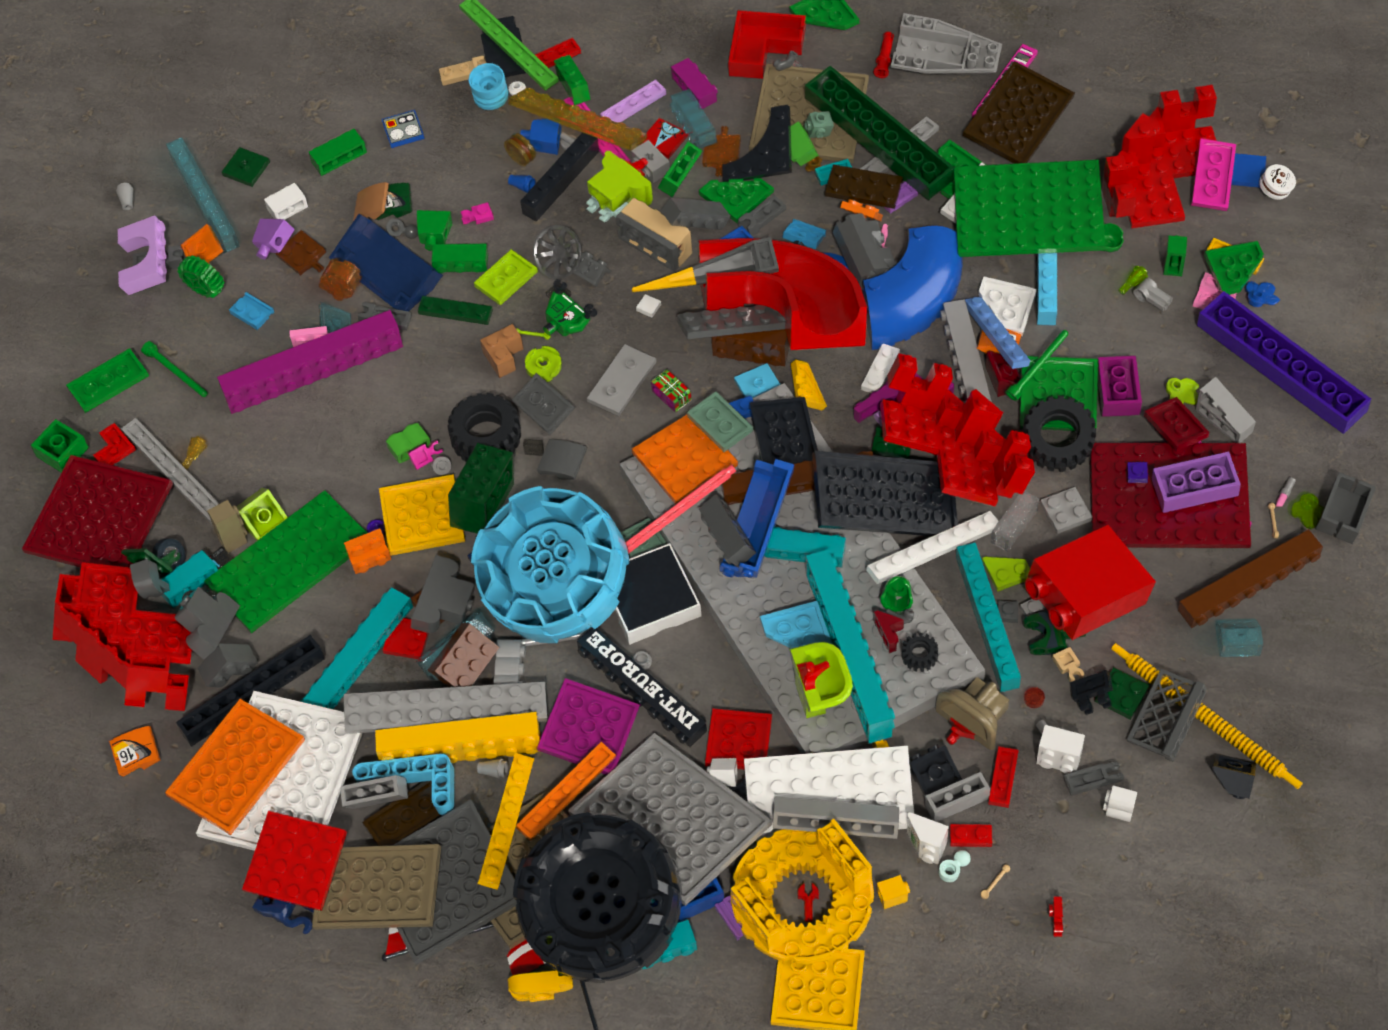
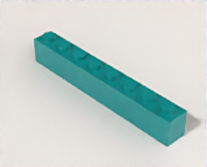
M976 543L958 546L956 560L1000 692L1018 689L1020 688L1021 675Z
M392 587L388 592H385L379 604L371 609L368 618L360 623L357 632L347 640L346 646L335 655L331 665L324 669L320 679L312 684L309 693L299 702L334 709L385 644L386 639L413 608L410 597Z

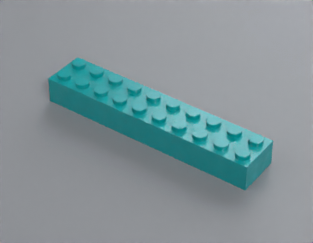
M829 549L806 555V576L814 598L818 602L831 642L841 650L845 657L852 677L853 688L851 697L870 744L892 737V729L895 728L893 721L895 714L892 707L889 708L887 702H889L886 691L881 689L882 680L880 674L875 673L874 658L868 655L869 646L867 640L862 639L860 622H856L854 618L856 617L854 606L848 602L850 600L847 588L843 589L842 574L837 572L835 568L837 567L835 556H831Z

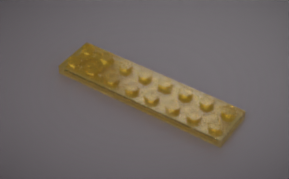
M525 88L509 98V105L630 151L646 141L647 134L638 128H630L624 123L612 121L609 117L598 116L593 111H585L577 105H569L563 100L553 99L548 94L537 93L532 88Z

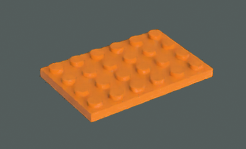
M239 699L165 794L175 802L231 835L302 745L305 738L242 699Z

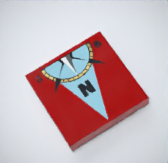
M658 118L642 137L640 145L649 140L669 159L688 137V132Z

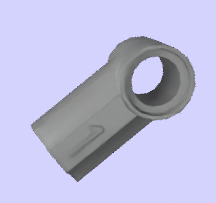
M1145 278L1133 291L1134 296L1139 301H1148L1162 311H1166L1173 300V297L1160 290L1155 281L1150 278Z

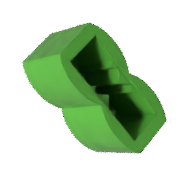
M419 423L408 425L402 432L394 433L386 440L387 448L398 463H403L410 459L407 452L421 444L429 447L431 443L430 438Z

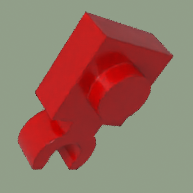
M1053 897V903L1049 904V917H1053V936L1062 937V897Z

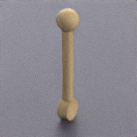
M1269 503L1268 509L1271 513L1273 527L1272 537L1278 539L1279 532L1277 531L1274 513L1275 504Z
M1003 865L1002 871L986 890L981 892L982 899H988L989 892L1001 877L1010 871L1009 865Z

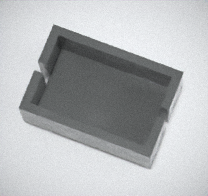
M1339 472L1328 495L1316 530L1331 536L1335 533L1337 534L1336 538L1353 544L1360 531L1376 487L1359 480L1354 491L1350 492L1355 478Z

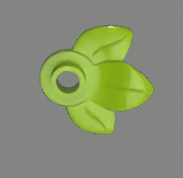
M1171 378L1167 381L1166 391L1170 395V400L1177 397L1183 404L1197 405L1198 394L1195 391L1199 388L1197 382L1189 378L1182 380Z

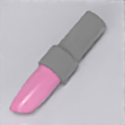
M1289 477L1279 494L1280 496L1275 507H1282L1286 499L1289 498L1296 482L1294 478Z

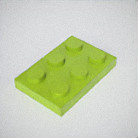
M511 249L474 282V286L501 306L530 280L538 270L537 267Z

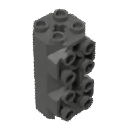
M862 213L846 216L844 222H841V220L837 222L833 235L850 272L858 280L863 293V280L886 273L897 265V261L894 260L890 247H882L885 238L878 226V221L876 219L869 220Z

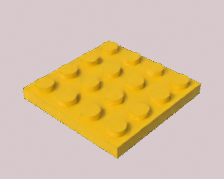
M454 474L379 488L390 556L465 542L464 531L450 527L448 494L455 483Z
M847 949L842 953H834L831 959L811 964H796L793 960L786 962L778 960L771 1025L813 1030H857L865 950Z

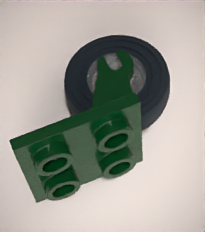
M171 538L158 541L152 553L146 548L123 549L121 552L133 564L146 559L157 564L159 574L172 573L177 566L184 564L185 550L182 544Z

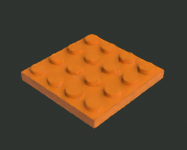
M687 415L632 448V454L675 505L723 468L726 469L731 464L734 468L738 466V461L728 450L723 452Z

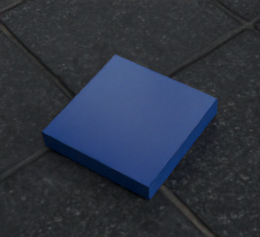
M1235 153L1231 185L1260 188L1259 180L1266 169V156Z

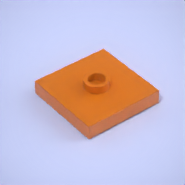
M208 224L180 245L186 257L193 255L200 257L202 260L204 259L207 263L223 252L217 237Z

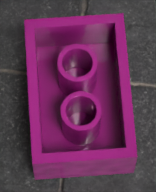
M1136 356L1098 357V389L1102 417L1140 415L1142 398Z

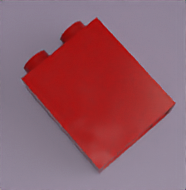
M1106 525L1034 559L1025 581V587L1029 596L1033 600H1040L1049 611V618L1053 626L1059 630L1063 629L1070 639L1074 640L1145 605L1156 581L1111 527Z

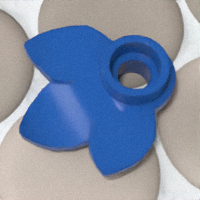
M1250 281L1246 285L1248 302L1251 306L1275 305L1280 301L1277 296L1273 295L1275 286L1272 283L1263 282L1258 285L1256 282Z

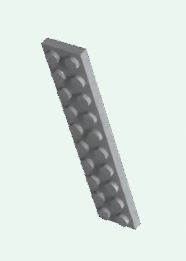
M545 682L344 694L345 734L369 733L382 729L537 712L539 722L547 721Z

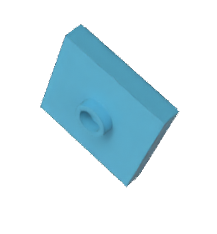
M768 363L734 377V381L744 398L752 396V398L757 397L780 385Z

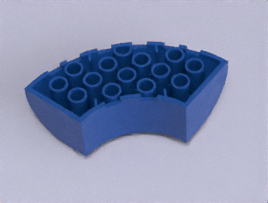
M925 226L908 229V247L899 263L880 276L863 280V296L867 305L866 323L872 350L880 349L882 344L893 346L896 342L909 340L916 333L925 331L931 326L932 322L940 318L943 303L951 302L954 299L963 269V257L958 255L957 233L954 230L943 226Z

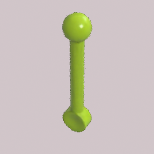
M516 328L519 334L540 336L546 340L551 337V335L549 336L545 332L522 331Z

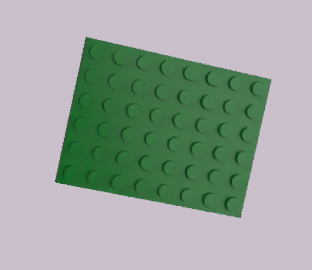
M1099 160L955 167L958 255L960 257L1106 250Z

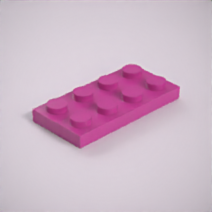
M1200 139L1191 206L1222 211L1228 210L1236 144Z

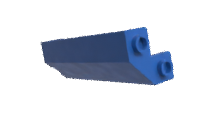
M775 459L774 465L756 460L754 473L737 519L756 554L745 563H740L739 568L733 563L728 564L723 559V562L720 564V572L727 577H758L794 472V464Z

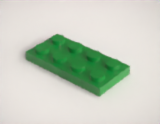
M129 348L66 384V386L86 413L149 377V374Z

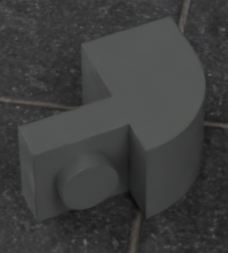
M146 559L130 565L133 584L142 598L159 597L164 592L170 591L169 584L159 579L157 564Z

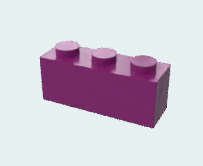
M686 58L671 66L672 79L699 111L717 102V88L714 84L711 85L704 73L702 74L699 71L695 62L693 63L689 58Z

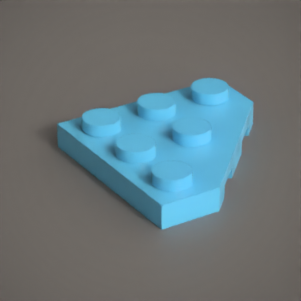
M817 601L760 616L765 636L791 649L815 642L832 644Z

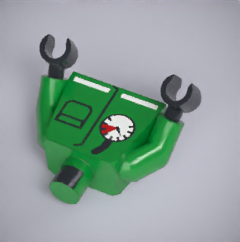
M556 279L553 283L556 290L552 292L545 311L548 324L543 327V330L549 336L555 331L562 336L582 332L589 323L590 316L595 317L597 315V310L593 308V305L587 304L583 309L565 293L561 294L560 292L564 291L567 285L565 282H562V285L559 287L561 282L559 279Z

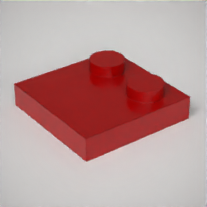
M403 618L386 639L383 653L421 660L429 633L412 629L411 619Z

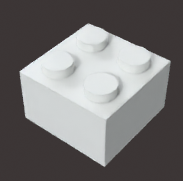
M1045 725L1039 744L1036 764L1047 769H1058L1066 774L1077 771L1085 735Z

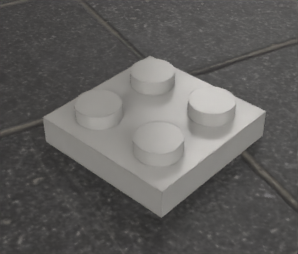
M1076 487L1040 500V505L1057 534L1092 521V515Z

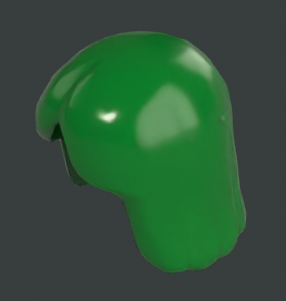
M894 576L886 582L880 598L881 604L885 609L901 612L911 608L913 597L911 584L908 579L903 576Z

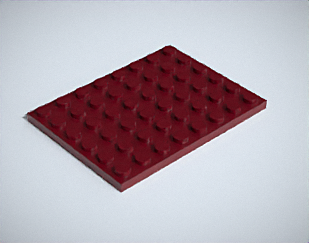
M1094 443L1091 451L1092 532L1109 525L1127 548H1251L1246 443H1195L1179 451H1176L1169 443ZM1225 452L1230 453L1241 484L1239 496L1165 513L1162 512L1152 482L1154 468ZM1128 462H1147L1148 483H1128Z

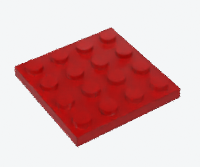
M268 811L242 890L322 911L347 831Z

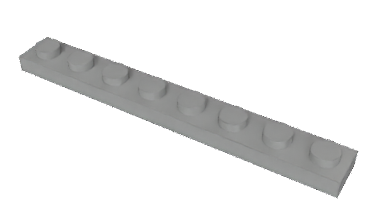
M136 418L122 427L121 430L124 435L167 479L172 481L174 487L212 524L207 510L217 506L219 503Z

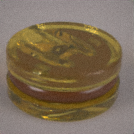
M514 133L504 142L506 152L520 166L525 167L536 158L533 146L521 134Z

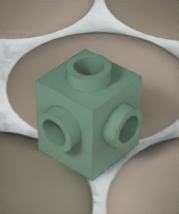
M829 111L809 113L804 127L808 131L810 138H822L830 136L834 124Z

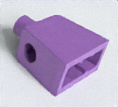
M260 219L252 243L259 249L256 255L265 260L269 253L281 252L295 229L284 219Z

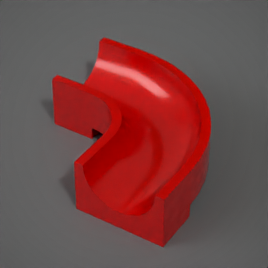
M758 239L699 240V264ZM772 240L779 272L771 274L756 271L706 273V284H700L706 310L735 309L744 307V304H757L778 311L786 321L785 331L790 350L865 346L867 305L858 280L843 264L817 250L790 242Z

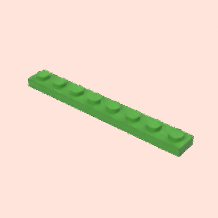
M465 0L459 4L460 10L545 91L558 82V77L478 0Z

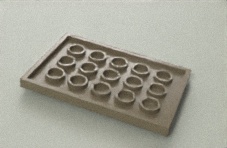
M439 844L342 847L322 911L314 910L312 927L315 930L433 927L441 846Z

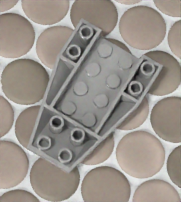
M903 13L896 51L893 54L891 68L925 74L983 75L996 73L1002 44L939 19Z

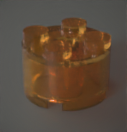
M334 258L329 261L320 278L319 287L332 294L336 300L342 301L352 297L362 276L360 277V270L351 262L346 260L340 262L338 258Z

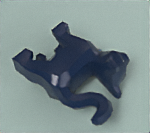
M263 897V901L257 899L252 906L255 912L265 917L274 918L286 927L293 928L304 924L303 934H308L312 929L313 924L308 917L300 916L294 920L290 919L296 906L295 904L275 899L271 902L268 897ZM304 907L305 909L314 913V909Z

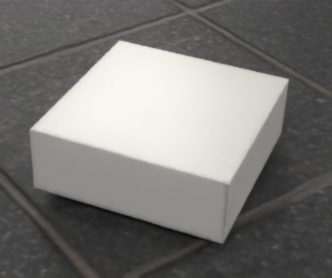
M645 294L637 305L636 311L653 318L661 306V301Z

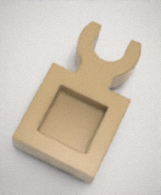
M1071 647L1052 656L1062 674L1068 672L1070 682L1075 681L1073 675H1079L1080 678H1084L1083 670L1077 668L1080 666V661Z

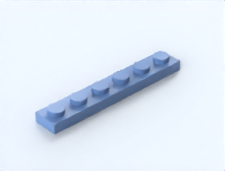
M982 297L965 299L968 312L1012 369L1028 367L1030 359Z

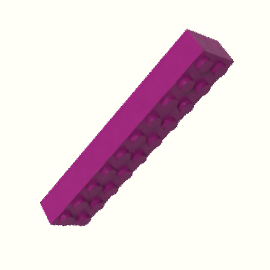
M388 310L220 375L217 379L230 412L233 414L271 398H276L284 393L294 391L302 386L310 385L317 380L327 378L353 366L361 365L371 359L379 358L384 354L402 348L403 344L398 325L391 311Z

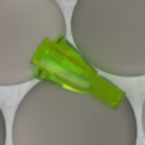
M1134 266L1126 283L1118 291L1124 295L1130 288L1148 278V271L1143 266Z

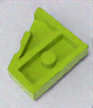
M982 558V563L997 592L1025 582L1030 571V567L1025 559Z

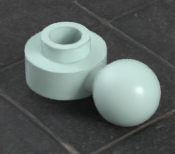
M959 850L954 855V861H943L938 871L940 878L945 882L957 880L960 867L967 866L970 863V854L965 850ZM946 871L952 872V874L948 875L946 874Z

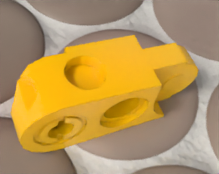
M557 970L518 974L509 977L507 980L508 991L517 1001L537 1002L554 999V993L565 992L573 988L572 977L558 976Z

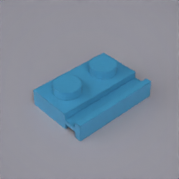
M793 219V222L783 232L784 239L791 242L798 240V244L802 242L806 247L815 250L823 240V237L826 236L825 229Z
M245 292V296L240 298L229 309L230 314L258 330L269 319V316L275 313L274 309Z

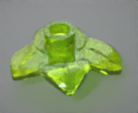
M1308 493L1302 495L1299 501L1292 505L1291 514L1294 518H1301L1302 524L1312 530L1320 519L1324 507L1318 504V498L1314 494Z

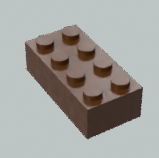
M785 329L714 336L712 337L713 356L718 358L785 366L789 352V342Z

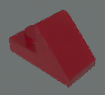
M879 610L874 611V623L889 654L897 651L899 639L896 632L904 628V620Z

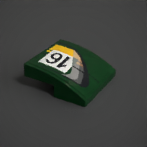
M409 183L388 185L385 211L376 218L377 220L391 215L399 218L412 212Z

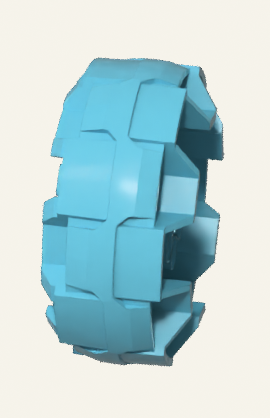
M542 486L526 489L508 498L509 503L492 517L485 529H480L473 546L471 563L474 565L476 586L483 604L509 630L520 634L526 639L540 643H558L559 639L575 636L590 627L594 629L599 627L619 604L617 597L624 583L626 565L629 564L627 546L615 522L600 505L581 492L557 488L544 489ZM555 539L554 543L552 545H549V543ZM537 546L536 550L531 552L532 548ZM568 551V554L562 557L563 553ZM550 558L549 562L544 564L545 560ZM529 565H532V567L528 571H526V568ZM563 570V573L557 576L558 572ZM545 576L544 581L539 583V580Z

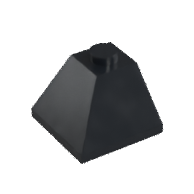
M1215 753L1213 771L1227 792L1237 799H1250L1256 763Z

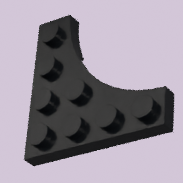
M788 104L771 107V116L766 132L759 143L748 154L736 161L722 165L723 182H729V179H743L744 181L792 173L790 106Z

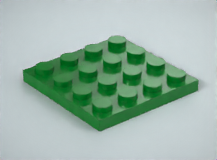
M1027 356L1030 359V364L1028 367H1022L1021 378L1037 361L1038 356ZM1049 357L1022 389L1020 429H1023L1024 419L1029 414L1032 406L1036 407L1037 402L1040 400L1046 402L1047 397L1050 396L1058 399V395L1064 396V399L1069 400V397H1072L1077 404L1078 402L1083 403L1084 410L1089 409L1092 413L1091 418H1094L1095 428L1097 429L1098 359ZM1059 420L1048 422L1041 428V430L1075 431L1070 424Z

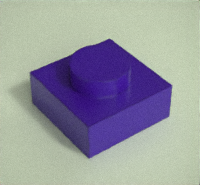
M1128 462V483H1148L1147 462Z

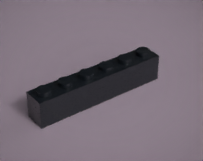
M585 131L577 137L521 199L523 215L536 222L598 154V138Z

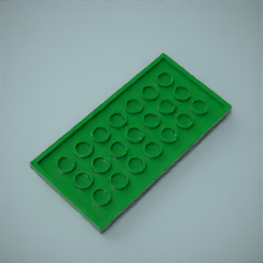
M324 490L204 580V583L215 595L219 592L225 593L240 605L235 617L252 634L349 560L344 543L367 534V532Z

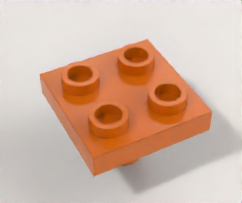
M850 199L848 202L842 201L840 208L854 214L862 213L865 218L868 217L881 222L883 215L878 213L879 209L869 205H865L864 208L862 207L863 204Z

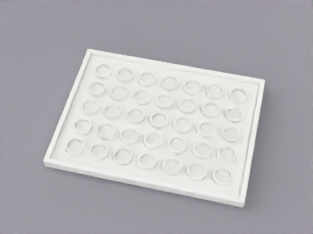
M253 691L249 701L250 705L304 736L305 741L231 835L202 818L196 832L197 836L255 851L268 811L328 825L340 795L341 786L345 782L363 734H345L344 712Z

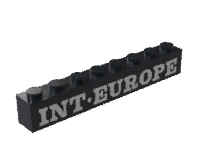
M590 628L577 640L578 653L583 658H588L595 669L598 671L602 670L610 682L617 683L624 694L632 696L634 702L640 704V707L643 706L653 719L657 718L665 730H671L680 743H686L691 747L707 732L706 722L597 628Z

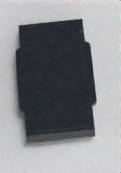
M514 16L497 19L522 42L519 28L515 25ZM482 31L481 40L486 63H493L503 70L505 77L526 73Z

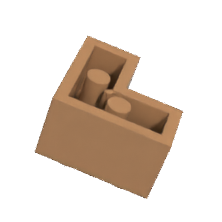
M513 324L480 340L483 354L499 378L516 370L512 355L523 350L521 336Z

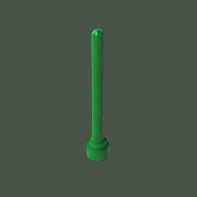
M1067 330L1061 331L1017 384L1009 386L1005 393L1010 399L1017 401L1022 396L1023 387L1068 336Z
M148 341L142 346L141 352L151 358L154 357L202 397L208 395L204 388L160 354L153 342Z

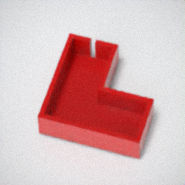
M738 10L728 62L729 76L763 79L767 53L789 54L790 51H794L797 55H802L806 31V15Z

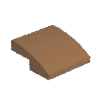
M388 183L374 184L357 194L353 221L358 214L375 220L384 213Z

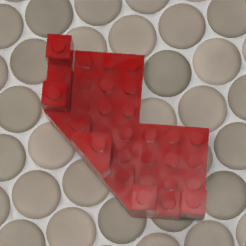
M1213 85L1195 87L1193 101L1181 102L1178 90L1160 92L1158 106L1150 116L1142 113L1124 135L1120 153L1117 156L1106 157L1102 192L1110 217L1128 216L1131 229L1185 221L1184 210L1174 178L1195 176L1200 139L1217 141L1212 126L1195 128L1196 119L1214 117L1217 96Z
M898 353L887 375L888 388L899 390L896 397L897 402L882 399L880 403L883 441L937 455L941 493L991 506H996L998 503V495L1012 498L1014 493L1023 495L1035 473L1033 459L1026 457L1031 448L1029 435L1024 432L1011 430L1007 439L1002 437L995 428L1003 412L977 389L971 391L966 403H963L948 390L953 380L951 367L933 363L924 380L920 377H914L918 370L916 358L911 355Z
M82 562L80 576L60 574L55 599L52 640L73 641L77 645L75 661L100 684L107 681L108 674H110L126 689L125 706L145 707L146 691L166 693V710L185 711L189 675L170 674L169 667L170 663L190 664L192 649L187 645L186 637L191 632L175 619L176 614L136 610L138 592L133 584L130 567Z

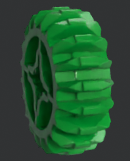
M192 255L187 256L179 264L177 271L179 277L183 279L182 281L192 291L207 298H214L223 290L225 282L223 277L219 275L220 272L216 271L215 267H212L204 259L202 260L200 257Z

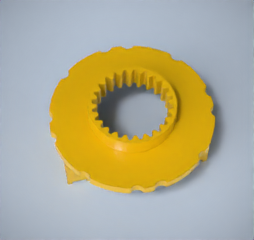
M832 819L823 828L817 829V832L783 829L774 832L770 838H762L757 842V846L754 849H749L740 860L733 876L735 885L730 888L735 921L742 926L741 931L745 938L754 941V947L762 953L783 962L793 960L796 964L822 962L831 959L834 953H842L847 950L849 943L857 941L864 932L872 913L870 904L874 901L872 866L835 819ZM800 870L802 874H805L806 871H809L810 875L817 873L819 879L824 877V883H829V889L832 890L833 897L831 909H828V916L823 915L822 922L816 920V925L808 923L807 927H804L802 923L795 927L794 922L788 925L787 919L781 921V915L776 914V909L773 907L772 895H774V888L778 887L777 882L783 881L782 876L789 878L790 872L797 875V872Z

